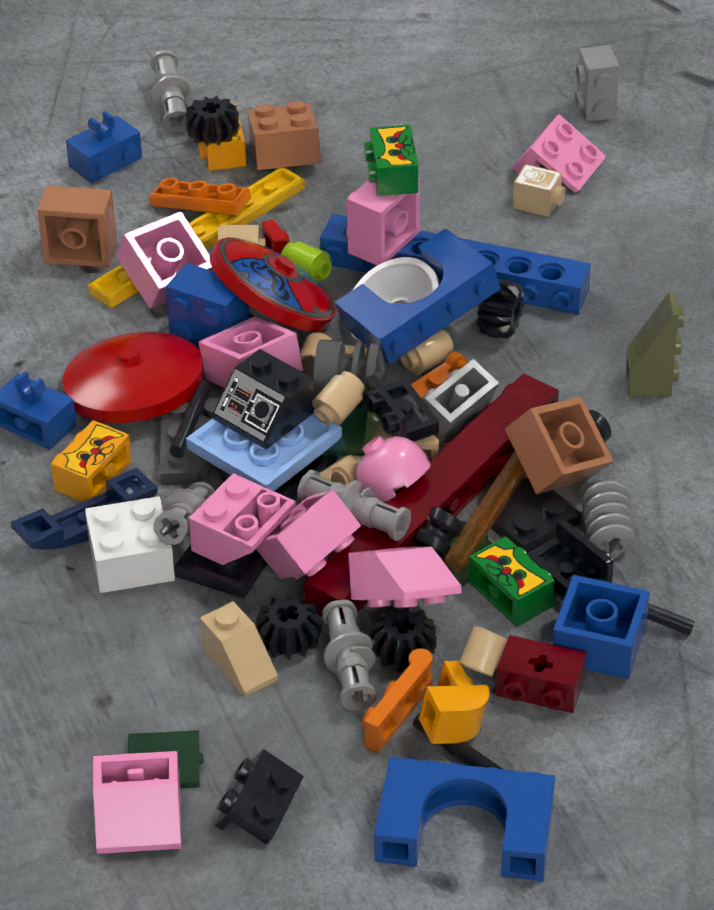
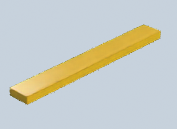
M284 167L279 168L247 187L250 189L251 199L237 215L206 212L189 224L207 250L218 242L219 225L249 224L304 190L305 179ZM122 265L117 266L88 284L89 294L110 308L115 307L139 292Z

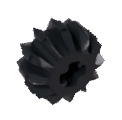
M204 96L202 101L193 100L192 105L186 107L185 128L188 137L193 138L195 143L204 142L206 146L214 143L220 146L222 141L231 142L232 136L237 135L239 129V113L236 105L231 104L230 99L220 100L218 96L214 98Z
M502 279L498 280L501 289L479 304L477 325L480 332L488 334L489 337L507 339L512 337L519 326L524 306V292L521 285Z
M287 594L284 600L280 601L272 597L269 605L260 606L255 626L266 650H270L273 658L281 654L286 655L288 660L291 659L293 654L305 657L308 649H316L320 632H322V621L319 619L315 604H307L303 596L296 600H291Z
M393 606L390 614L379 613L377 622L372 624L370 631L373 642L372 651L376 657L380 658L383 667L395 664L397 671H399L402 666H409V654L415 649H426L431 654L435 653L437 647L436 627L434 621L427 618L424 610L414 613L411 607L399 611Z

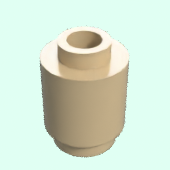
M442 329L400 358L401 362L408 371L420 375L446 360L448 355L454 350L452 339Z
M343 371L340 375H335L312 401L315 408V416L326 425H331L332 423L341 425L363 399L362 394L365 391V386L359 378L350 372Z

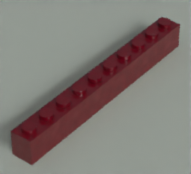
M524 373L512 384H508L497 399L492 403H488L477 418L471 423H467L457 437L441 448L439 454L430 461V468L408 488L404 485L398 489L396 496L386 503L398 509L405 507L411 511V522L403 538L395 541L390 539L388 533L376 528L360 526L352 533L355 539L346 548L337 553L333 550L326 560V565L314 575L305 578L303 584L305 602L307 604H315L318 615L322 618L325 606L332 601L338 600L352 601L356 605L357 612H359L367 604V600H351L348 553L420 547L414 542L413 538L419 529L425 528L428 523L427 516L432 507H438L456 517L486 487L490 479L498 476L517 457L505 428L531 408L558 402L559 390ZM339 608L340 617L344 619L343 609Z

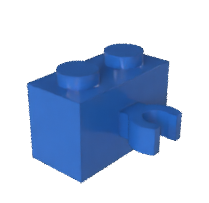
M106 111L102 112V123L90 118L88 120V130L66 140L69 167L90 183L142 158L140 132L118 115L113 117Z
M24 371L21 375L17 373L0 388V427L51 450L77 426L74 399L64 393H59L46 387L41 378L36 381L29 379L28 372Z

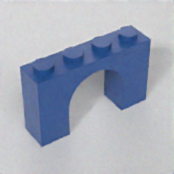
M446 228L418 246L423 262L434 270L441 282L431 294L412 303L393 304L384 301L364 284H361L335 302L344 328L368 348H370L371 343L382 344L383 360L389 365L501 289L493 263Z
M389 757L374 833L375 862L417 867L422 833L429 819L448 807L468 805L490 812L503 825L505 832L502 846L501 876L544 881L554 805L555 775L503 770L495 767L485 768L456 763L423 761L413 758Z

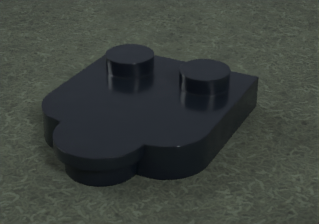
M503 475L490 479L486 484L485 494L487 499L483 503L484 523L501 538L506 536L517 547L523 548L527 554L556 538V523L565 520L572 527L580 524L581 512L554 490L536 494L529 478L517 480L511 476Z

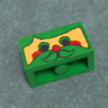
M411 125L370 127V141L364 142L365 162H368L369 183L375 182L377 196L418 193V160Z
M506 536L469 556V583L516 627L553 607L555 587L553 577L546 569L540 568L531 560L523 548L517 547Z

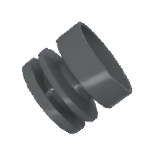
M320 339L317 344L313 369L315 397L335 375H340L343 371L350 372L359 378L365 386V391H367V377L375 375L381 384L385 386L386 370L382 344L371 343L368 358L365 359L364 343L357 342L351 358L347 357L344 341ZM364 393L362 394L363 399L351 412V416L358 417L362 401H364L365 417H368V413H371L365 404Z

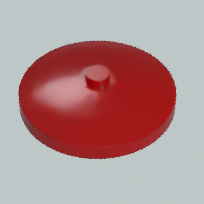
M135 332L105 339L83 350L66 367L62 384L64 394L74 399L75 412L81 416L108 423L137 422L166 414L191 399L198 382L204 380V366L198 348L185 338L163 332Z

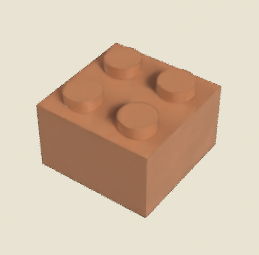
M292 101L285 106L274 107L269 104L256 106L255 109H247L250 146L257 170L321 163L319 127L310 103Z
M46 185L37 209L44 263L109 268L117 245L112 190Z
M582 396L531 408L505 428L536 494L587 481L613 462Z

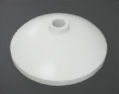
M402 257L391 259L374 267L361 278L354 289L364 284L386 302L407 304L421 300L431 294L440 285V280L434 270L425 262L415 258ZM352 334V336H353L358 342H361L358 338H356V337Z

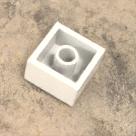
M160 496L85 508L89 544L100 593L175 581L172 546L160 542L153 531L156 517L163 512ZM167 526L162 530V533L167 530Z

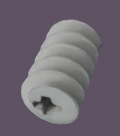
M605 480L590 481L583 485L580 495L587 539L599 549L605 550L612 560L616 559L635 543L627 488L619 482Z

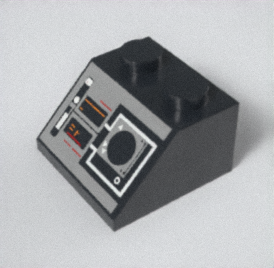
M259 349L234 368L212 413L213 419L267 450L314 413L315 408L312 404V401L315 399L314 378Z

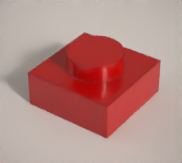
M274 219L262 222V238H266V247L281 254L283 248L290 242L287 232L285 230L282 231Z

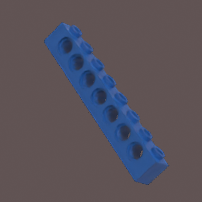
M332 214L320 236V250L330 255L332 266L368 273L377 265L348 253V237L346 236L347 216ZM420 230V233L391 259L410 257L423 261L418 246L436 235V233ZM460 238L493 263L498 280L505 279L521 285L524 292V304L579 315L590 288L591 263Z

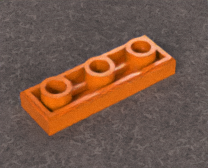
M177 178L163 179L149 196L150 204L154 207L237 215L251 199L249 188L236 187L232 183L215 185L207 184L203 180L194 182L178 181Z

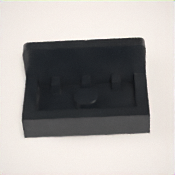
M375 375L367 377V391L364 392L365 404L371 413L375 412L386 434H391L392 437H405L414 442L439 433L438 419L407 379L383 386Z
M565 520L556 523V538L528 554L529 558L540 568L546 569L551 574L555 583L554 589L564 598L573 575L612 583L614 562L605 550L599 549L579 529L572 527Z
M265 749L252 760L246 757L233 775V779L238 781L234 789L229 788L217 806L221 814L215 826L223 830L232 821L264 844H267L274 837L304 776Z

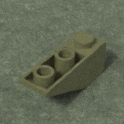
M674 292L667 293L627 347L625 377L629 398L671 396L672 384L679 380L678 361H675V355H681L680 333L677 334V328H683L684 311L683 306H677Z

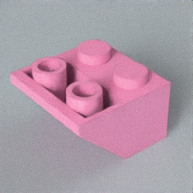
M233 473L189 517L191 551L221 565L250 554L296 507V501Z
M402 547L348 553L351 600H367L368 607L391 606V600H394V607L418 606L420 598H423V604L445 603L446 595L462 593L460 583L432 547Z
M177 751L93 756V798L97 854L182 849L181 795Z

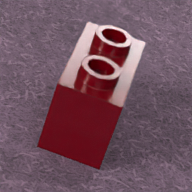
M509 635L497 666L496 696L535 704L553 710L574 713L585 680L587 652Z

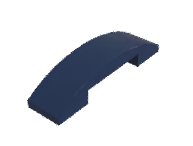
M136 467L106 480L105 493L52 516L42 508L12 521L11 528L31 549H58L76 545L89 540L85 508L152 498L157 494L158 487Z

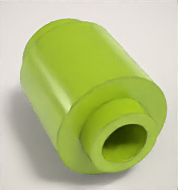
M298 241L296 243L289 242L281 252V255L304 269L318 283L326 279L330 274L332 268L330 255L323 250Z

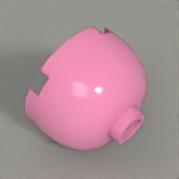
M378 436L362 448L365 455L358 462L356 478L362 482V491L370 487L375 492L376 498L386 502L396 496L395 491L404 485L408 488L430 468L431 462L416 443L405 437L394 436L383 440L381 436Z

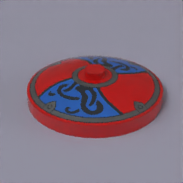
M226 237L220 239L210 253V265L223 284L245 303L273 320L299 330L319 332L325 330L336 314L335 304L327 291L304 269L278 252L249 240Z

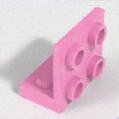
M558 114L511 169L519 175L525 164L536 167L542 164L549 170L561 172L562 182L574 193H577L605 159V155L576 130L572 124Z

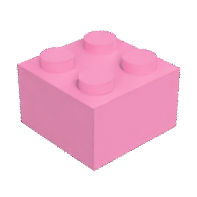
M418 178V193L377 196L375 182L369 183L368 180L349 195L345 206L347 210L346 236L348 237V253L378 266L389 261L420 233V178Z
M182 212L124 234L116 253L117 259L150 309L167 302L165 286L186 263L213 271L209 261V253Z
M255 316L198 342L206 380L222 388H225L234 368L259 349L299 371H303L296 332Z
M332 489L305 498L256 549L279 579L290 577L299 579L305 574L310 577L326 565L327 562L324 557L331 551L340 552L355 539L352 533L361 525Z

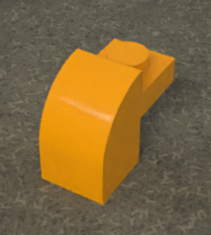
M444 661L438 686H427L419 720L431 744L466 742L474 738L480 731L489 699V688L487 685H473L471 678L466 675L459 661Z

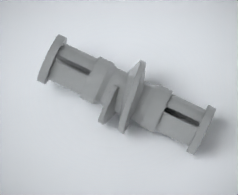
M161 50L153 54L150 60L152 70L156 73V83L152 88L151 97L155 106L164 111L163 125L165 129L170 132H181L186 129L185 98L190 92V84L177 71L178 58L176 54L169 50Z
M309 470L302 477L297 490L299 501L302 502L308 496L333 489L360 524L388 533L390 539L399 541L406 534L411 522V511L405 507L398 509L385 504L383 500L375 497V492L370 487L362 491V482L353 480L346 486L342 483L332 482L320 477L319 472L315 470Z
M196 482L187 489H176L167 496L162 507L163 512L156 517L153 524V531L160 542L166 545H175L180 543L186 536H190L189 517L215 492L209 484ZM167 526L168 529L162 533V530Z
M338 600L327 604L322 612L324 623L329 626L330 643L326 646L323 653L324 662L329 670L337 674L343 690L341 691L340 699L342 705L346 709L359 711L370 707L376 701L375 688L370 684L368 678L369 669L375 663L376 655L372 651V639L368 635L361 633L356 625L355 620L358 615L356 605L349 600ZM339 608L343 609L344 619L340 617ZM355 691H358L359 702H356Z

